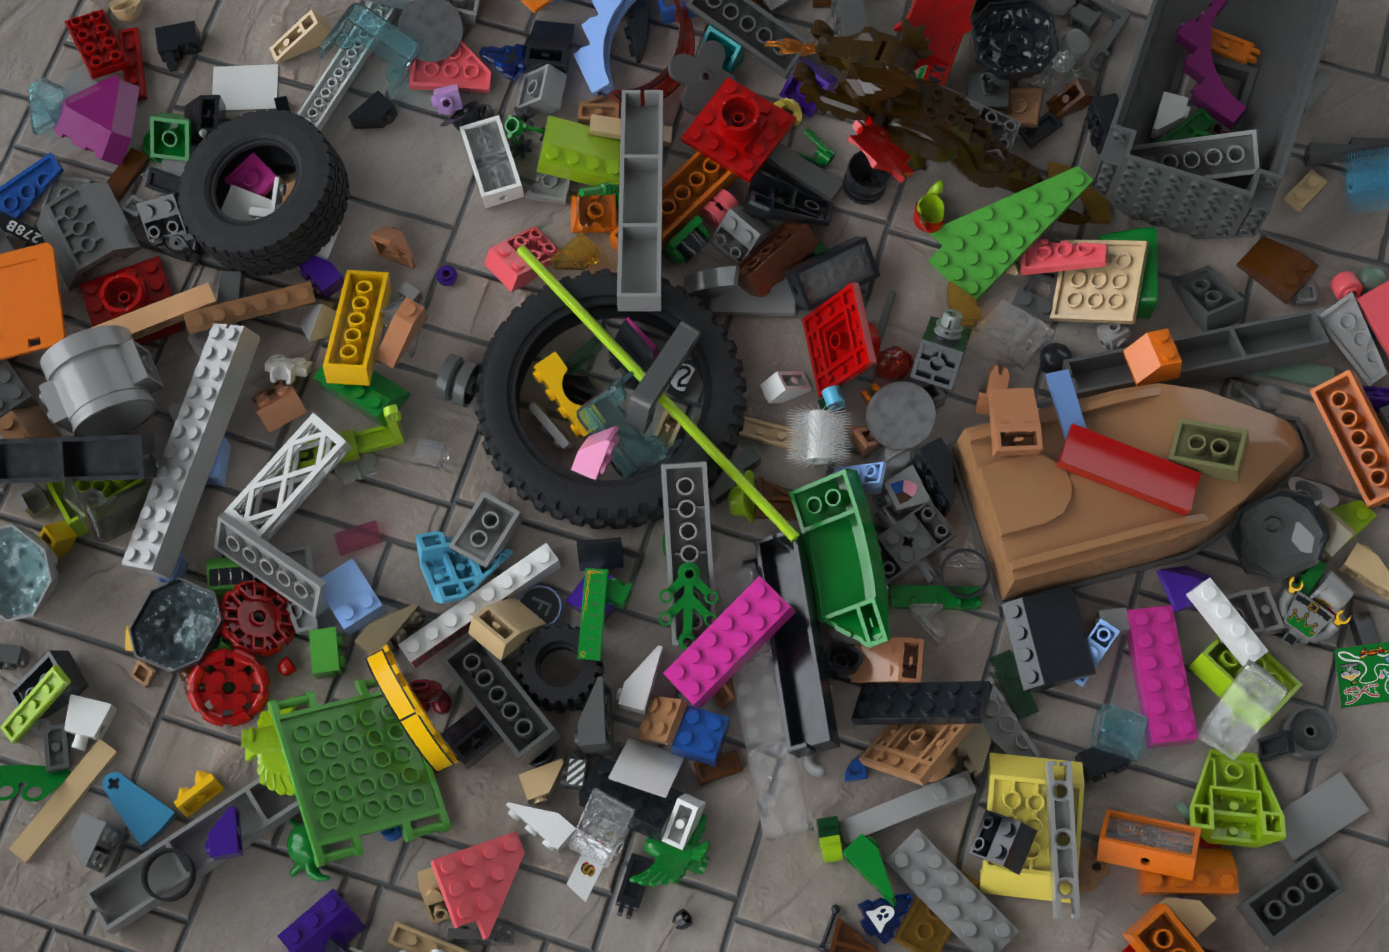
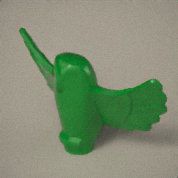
M702 812L699 823L684 850L663 841L660 842L647 837L643 850L655 857L656 861L643 873L629 878L630 882L638 883L642 886L656 887L660 884L678 883L680 878L685 876L687 870H690L693 874L697 872L702 875L710 860L706 853L711 846L708 840L699 844L702 833L706 830L704 825L707 821L706 814Z

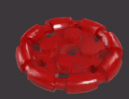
M256 580L238 583L233 586L234 589L225 593L220 602L224 619L221 633L225 640L228 639L233 644L232 647L234 649L238 648L251 654L260 655V657H267L282 651L284 645H289L296 633L289 616L291 614L288 612L286 605L287 601L292 604L291 601L265 583L256 582ZM256 591H261L262 595H256ZM242 596L245 600L241 603L237 597ZM275 598L281 603L278 607L272 602ZM292 606L293 611H294V615L296 616L295 608H294V606ZM229 613H236L235 618H229ZM253 613H261L264 617V622L255 621ZM282 617L286 618V623L281 622ZM238 630L243 637L239 638L234 632ZM275 632L279 635L278 640L273 637ZM255 640H261V646H256Z
M221 648L209 652L201 664H197L192 668L187 681L189 684L187 695L195 712L198 711L202 715L203 720L223 727V725L236 727L253 720V716L257 712L261 713L268 702L270 695L268 685L271 683L265 666L255 659L256 656L238 648H235V650ZM225 659H234V664H225ZM210 665L216 668L211 674L206 670ZM248 665L253 669L249 674L243 670ZM230 681L235 684L236 688L232 692H226L223 690L222 685ZM206 683V690H199V684ZM252 684L259 685V690H252ZM208 700L213 705L210 709L204 705ZM247 701L252 704L249 709L244 707ZM224 710H233V715L223 716Z

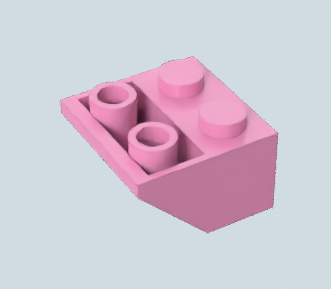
M614 426L588 436L578 450L571 470L594 480L597 479L599 474H604L613 458V449L616 448L620 436L617 433L620 427Z

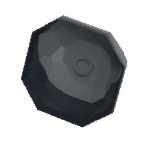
M1278 486L1239 506L1228 531L1227 538L1246 575L1277 583L1318 564L1330 534L1311 496Z

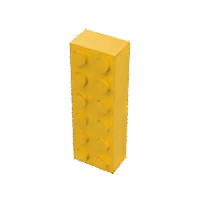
M347 270L323 363L327 383L370 386L375 356L378 352L392 291L389 272Z

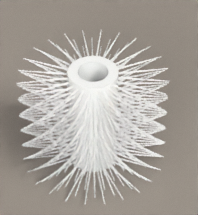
M819 406L818 410L813 408L812 411L809 410V413L801 412L804 413L803 415H800V413H794L797 415H787L801 418L798 420L802 422H795L793 424L797 425L791 426V428L795 429L790 430L796 432H786L792 434L799 433L796 435L800 436L792 437H801V439L786 441L794 442L788 444L793 445L788 448L798 449L799 451H795L798 453L788 452L794 455L786 456L793 458L785 459H798L794 461H802L814 465L828 463L832 465L834 463L831 462L839 463L836 462L839 459H835L841 458L838 456L850 457L843 454L851 453L843 451L851 450L837 448L840 445H836L850 442L843 441L849 439L843 438L848 435L838 433L841 432L838 430L843 428H852L843 426L852 425L843 423L852 422L844 421L849 418L836 419L840 418L834 417L837 416V414H834L837 412L830 413L828 410H819Z

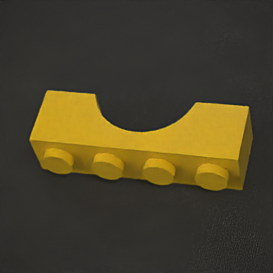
M555 351L534 365V372L532 374L539 384L542 382L547 388L545 393L551 401H556L559 406L557 410L562 418H567L572 425L569 427L573 434L583 439L603 425L605 421L593 404L581 407V405L574 404L566 397L562 387V380L568 368Z

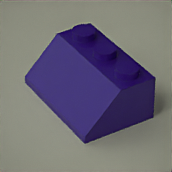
M332 889L277 936L289 952H324L329 938L348 944L366 926L340 893Z

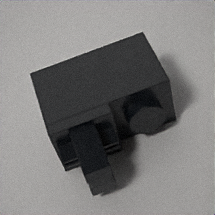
M194 20L155 28L158 53L162 62H166L170 72L178 71L177 60L183 59V55H193L197 52H202L200 31Z

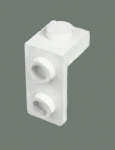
M275 176L271 208L250 207L249 216L255 220L271 214L282 205V198L287 190L286 183L282 178Z

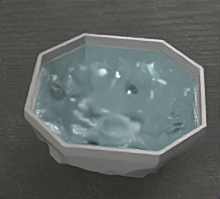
M16 523L0 526V617L5 621L36 616L54 592L59 579V573L56 569L58 559L51 547L42 538L35 535V532Z

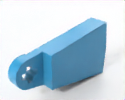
M118 772L109 773L103 780L102 786L109 796L110 802L140 846L144 848L164 833L179 815ZM113 779L116 781L120 779V781L118 782V785L120 787L118 789H110L112 787L111 781Z

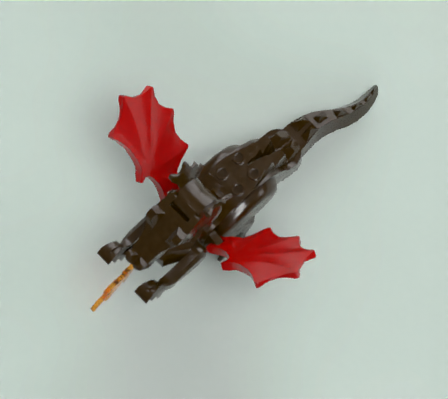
M914 0L907 17L893 26L894 31L902 32L901 41L893 35L879 32L875 28L867 26L857 34L834 37L832 28L826 22L815 20L810 34L818 39V45L810 42L804 44L789 38H783L782 42L767 41L765 43V47H779V53L781 54L802 52L801 56L817 53L824 65L835 67L841 73L834 92L818 86L815 72L804 62L796 63L791 76H794L796 80L802 83L799 93L806 94L805 103L808 104L813 101L823 115L830 111L833 116L841 121L845 118L854 120L855 122L852 126L857 135H850L847 142L858 147L866 155L872 168L891 173V176H894L900 183H903L906 179L905 175L910 178L915 171H926L927 166L925 164L927 160L941 163L950 162L968 181H972L985 188L999 187L1017 193L1044 181L1034 166L1025 159L1008 152L1006 145L1002 141L990 135L992 123L983 120L979 115L980 111L972 107L963 95L939 83L916 78L914 71L921 66H948L950 64V56L954 44L961 36L972 30L970 9L975 0ZM1068 208L1056 221L1071 225H1084L1090 221L1091 217L1087 214H1079L1077 211Z

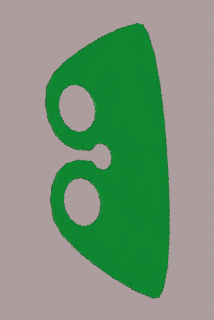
M2 765L0 766V788L10 786L13 788V792L6 797L0 796V801H6L15 797L20 789L18 785L23 782L27 785L22 789L21 797L29 802L40 801L56 790L71 774V771L62 770L48 773L46 766ZM33 787L42 789L41 795L35 798L28 797L27 792Z

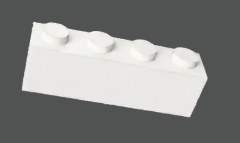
M1211 578L1204 580L1186 594L1242 667L1251 665L1268 652L1267 648Z

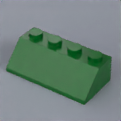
M323 365L313 376L323 390L383 427L388 425L383 409L390 405H397L399 411L411 395L410 392L374 370L370 386L327 383Z

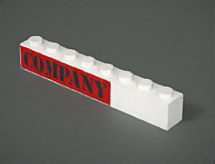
M545 543L398 644L415 669L469 631L472 616L485 606L511 597L518 598L524 591L535 586L561 568L559 559L548 544Z

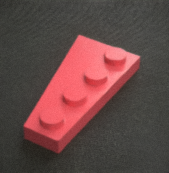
M1041 239L1036 241L1022 255L1021 273L1022 275L1104 267L1107 266L1108 247L1107 244L1080 242L1079 244H1070L1069 241L1053 243L1048 239Z

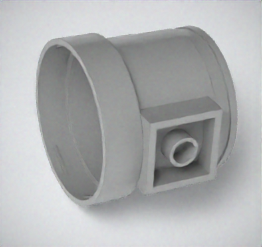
M118 325L98 326L74 333L51 346L43 354L40 361L47 382L39 385L41 391L39 396L43 404L48 408V419L52 424L59 426L61 429L74 433V436L118 435L139 427L149 420L157 410L152 393L164 388L149 351L134 341L131 332L127 328Z

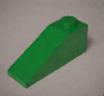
M861 833L842 854L845 860L895 907L897 901L878 850L880 846L871 836L867 838Z

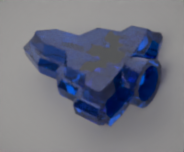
M505 45L501 48L487 46L482 47L479 55L486 62L493 64L496 71L501 72L503 77L513 81L518 72L524 73L526 71L524 64L526 45Z

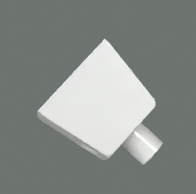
M71 694L64 727L66 732L75 735L71 747L85 751L89 739L96 741L103 739L118 708L110 703Z

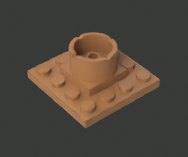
M888 724L861 755L859 760L864 766L925 786L927 782L938 781L951 772V768H954L957 763V753L954 749L975 724Z

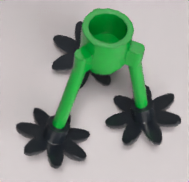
M526 105L523 107L522 112L518 107H515L516 115H509L504 125L505 130L508 132L507 137L514 144L509 147L510 151H514L512 154L513 159L518 155L525 159V152L533 151L528 146L532 143V139L525 140L522 134L526 132V129L542 133L540 141H543L545 128L534 127V123L529 119L534 117L535 113H527L528 107Z

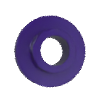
M443 266L436 274L437 281L443 286L453 285L458 277L455 268L452 266ZM445 273H450L448 277H443Z

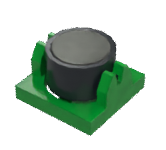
M695 216L668 242L662 254L666 258L670 257L678 265H681L683 262L687 264L709 242L707 239L710 233L701 224L703 220L699 216Z

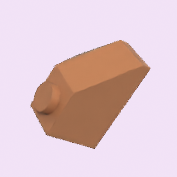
M382 226L370 235L369 238L377 256L415 270L416 264L404 234L400 229Z

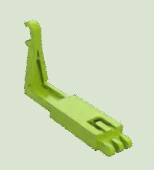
M390 405L383 409L388 423L386 427L377 426L354 432L351 429L337 433L353 447L338 464L360 459L362 454L405 444L400 423L402 419L401 413L398 411L397 405ZM319 438V439H316V440L309 441V442H307L306 444L311 443V442H314V441H317V440H320V438ZM325 444L324 453H323V458H324V455H325V450H326V445H327V444ZM319 446L301 451L298 470L316 464ZM314 453L315 459L301 462L302 458L308 459L310 458L309 454ZM294 457L292 458V461H291V466H290V471H289V473L292 471V466H293Z

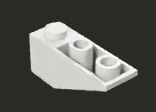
M510 802L506 804L509 809L508 814L515 821L518 822L521 819L526 823L525 829L534 837L537 834L544 839L542 844L551 852L556 849L560 853L578 832L559 813Z

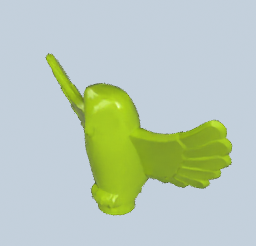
M297 706L280 710V713L282 715L294 712ZM267 709V711L260 713L257 728L249 727V729H242L241 748L246 750V761L251 762L256 756L258 757L257 764L259 766L257 773L260 775V784L267 785L269 790H275L281 796L285 794L293 796L295 795L272 716Z

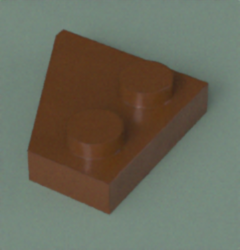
M757 476V490L786 520H797L789 492H786L784 488L765 481L763 477ZM756 505V519H769Z
M837 918L829 952H878L856 931L844 923L841 918Z

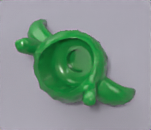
M291 818L289 823L294 828L287 839V850L296 866L290 870V876H296L305 868L306 874L310 879L316 882L329 880L330 877L322 874L315 865L314 854L304 822ZM331 845L322 848L323 854L332 852Z

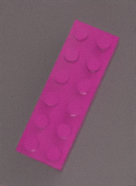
M759 576L663 674L693 706L701 709L796 611Z
M1172 605L1127 610L1130 630L1127 632L1126 638L1147 747L1150 749L1192 744L1199 736Z

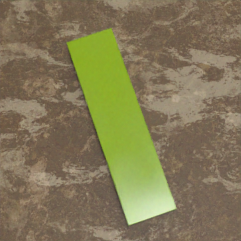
M54 665L0 726L12 744L18 743L71 683V680L59 665Z

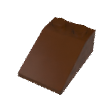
M1262 236L1236 264L1237 267L1286 305L1312 278L1319 267L1318 264L1304 253L1265 236Z

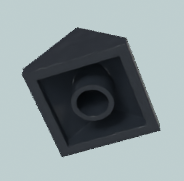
M621 537L576 541L580 571H585V568L612 569L624 567V549Z

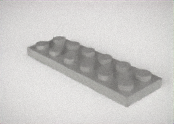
M918 828L884 861L972 952H999L1019 932Z

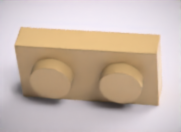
M1311 169L1285 196L1284 201L1298 212H1301L1327 185L1328 181Z

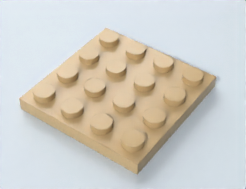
M1065 240L1069 241L1070 244H1079L1080 242L1107 244V266L1059 271L1050 319L1060 322L1135 324L1149 243L1147 241Z

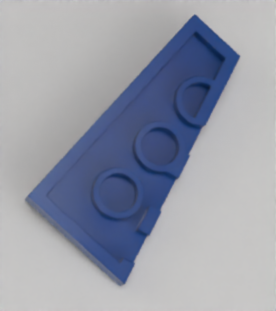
M50 152L0 186V213L2 211L20 220L64 172V169L54 154Z

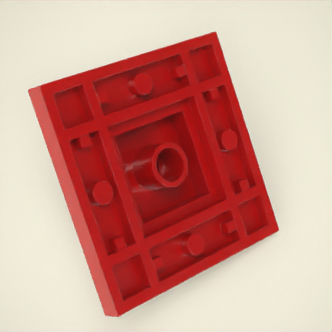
M727 77L682 135L681 142L750 183L794 126L797 118Z
M159 256L79 284L92 327L173 296ZM180 322L134 341L142 346L185 329L183 323Z
M851 282L802 319L818 397H823L822 391L827 387L834 385L841 387L877 363L876 357L881 344L880 336L878 335L879 331L874 323L867 322L859 283Z

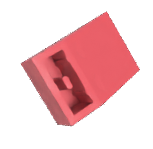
M536 226L489 249L484 265L510 292L527 285L538 276L517 253V249L520 246L525 245L546 268L563 254Z

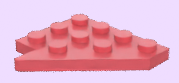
M461 40L455 52L446 59L437 62H425L415 59L411 67L409 88L413 90H433L457 84L459 92L490 93L492 73Z
M517 831L445 855L430 862L455 929L476 921L483 940L490 936L525 854Z

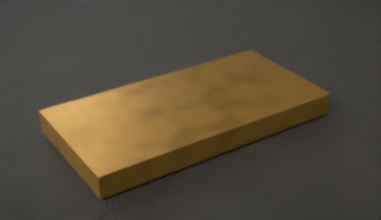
M960 871L975 887H977L979 881ZM917 896L893 941L911 952H941L952 931Z

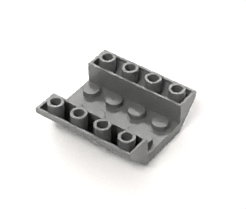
M108 182L80 184L44 205L36 223L45 243H49L54 247L57 267L70 291L78 287L79 284L88 281L85 274L87 270L118 253L125 259L142 249Z

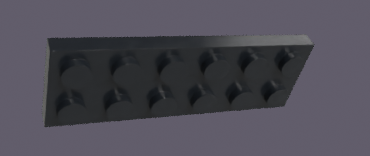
M990 681L862 684L851 720L854 725L983 723L992 685Z

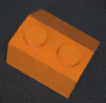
M1168 328L1147 332L1123 350L1136 386L1176 379L1180 376L1182 360Z

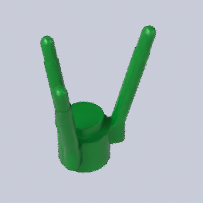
M807 128L803 133L818 146L814 154L817 156V159L799 152L796 153L819 167L822 164L828 166L834 159L836 152Z

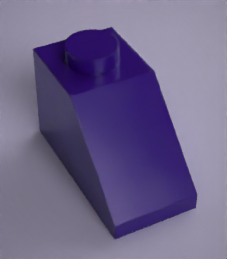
M234 806L229 807L208 833L205 849L210 858L222 860L243 856L240 811Z

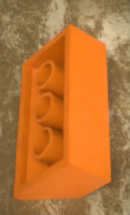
M1198 849L1192 881L1137 869L1138 895L1233 897L1239 894L1237 867L1230 849Z

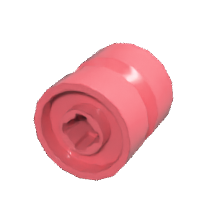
M725 189L719 190L712 197L713 201L709 200L700 209L705 220L715 228L719 227L730 208L739 206L734 196Z

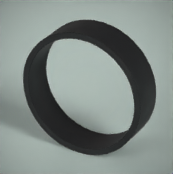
M962 548L954 550L945 557L941 564L940 577L945 589L950 594L958 598L968 599L978 596L986 589L990 581V567L986 559L979 552ZM970 552L978 555L984 561L987 568V577L985 583L978 591L962 595L953 592L945 584L943 578L944 567L947 561L955 554Z
M174 848L160 849L151 854L145 861L141 871V881L145 891L153 898L164 902L177 901L186 896L196 880V867L193 860L186 853ZM173 852L183 855L190 867V877L187 885L180 893L172 897L163 898L156 896L148 884L150 866L163 854Z

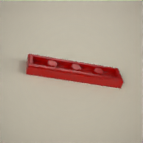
M138 27L118 30L119 42L131 65L130 68L123 70L124 81L139 86L138 101L146 100L148 95L140 30Z

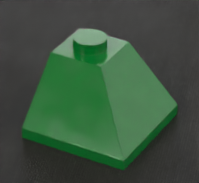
M160 112L151 115L150 157L180 161L190 160L191 120L179 114Z

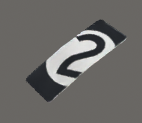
M686 358L672 379L666 393L681 399L697 363Z

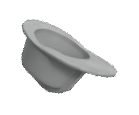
M882 446L869 456L867 464L887 463L883 482H886L912 465L915 451L913 448L897 450Z
M1292 477L1288 481V488L1290 490L1311 496L1316 507L1320 502L1328 508H1334L1339 503L1338 494L1329 486L1302 477Z

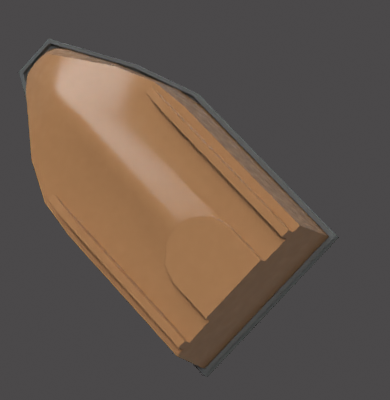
M1161 383L1117 389L1078 399L1088 430L1169 460L1179 418L1248 430L1249 445L1239 482L1218 479L1201 473L1191 512L1186 516L1179 515L1056 467L1065 440L1055 406L1038 410L1043 450L1038 455L993 456L990 422L965 428L956 442L946 444L952 454L954 475L979 552L986 559L990 567L989 582L998 609L1002 608L1001 604L1022 597L1068 587L1077 589L1190 559L1228 533L1239 506L1278 486L1284 487L1290 478L1296 476L1315 458L1300 417L1265 412L1202 389ZM983 561V564H984V567H985V570H986V573H987V568H986V565H985V563H984V561Z

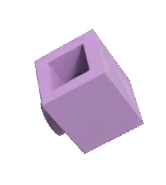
M457 84L433 89L434 96H431L433 108H437L439 114L451 115L456 110L463 109Z

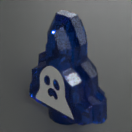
M909 893L895 895L897 901L895 907L884 898H879L873 902L867 899L857 905L864 917L859 922L869 937L876 935L884 945L894 937L893 931L900 926V917L908 912L913 902Z

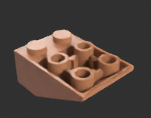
M1034 388L988 389L993 456L1038 455L1043 450Z
M890 637V641L871 648H867L861 643L854 644V648L862 653L863 662L857 671L852 674L851 683L921 682L924 639Z

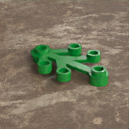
M692 562L682 564L678 570V578L667 589H663L659 593L660 600L663 603H669L673 599V594L684 585V595L667 611L660 613L658 617L661 625L668 626L671 624L672 618L684 607L683 633L678 638V644L683 650L689 647L683 644L685 638H690L692 643L696 640L695 635L692 634L693 608L703 617L707 626L711 625L706 621L708 616H714L715 620L717 619V616L709 612L693 595L694 585L705 595L704 598L707 603L715 604L718 601L717 592L711 590L700 579V569ZM687 570L694 572L691 578L685 576ZM664 592L670 593L668 600L662 599ZM714 593L716 596L715 600L709 601L707 595ZM668 615L670 619L664 623L661 621V617Z

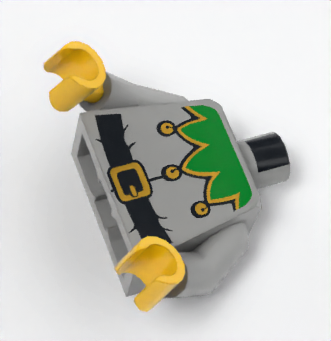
M1295 576L1289 579V589H1285L1278 601L1277 609L1285 626L1283 631L1286 632L1281 642L1288 648H1293L1297 641L1306 645L1308 642L1318 643L1329 639L1341 628V624H1346L1351 620V616L1345 621L1340 618V614L1344 610H1340L1336 615V620H1334L1335 615L1299 591L1303 587V581L1300 582L1299 586L1295 587L1292 585Z

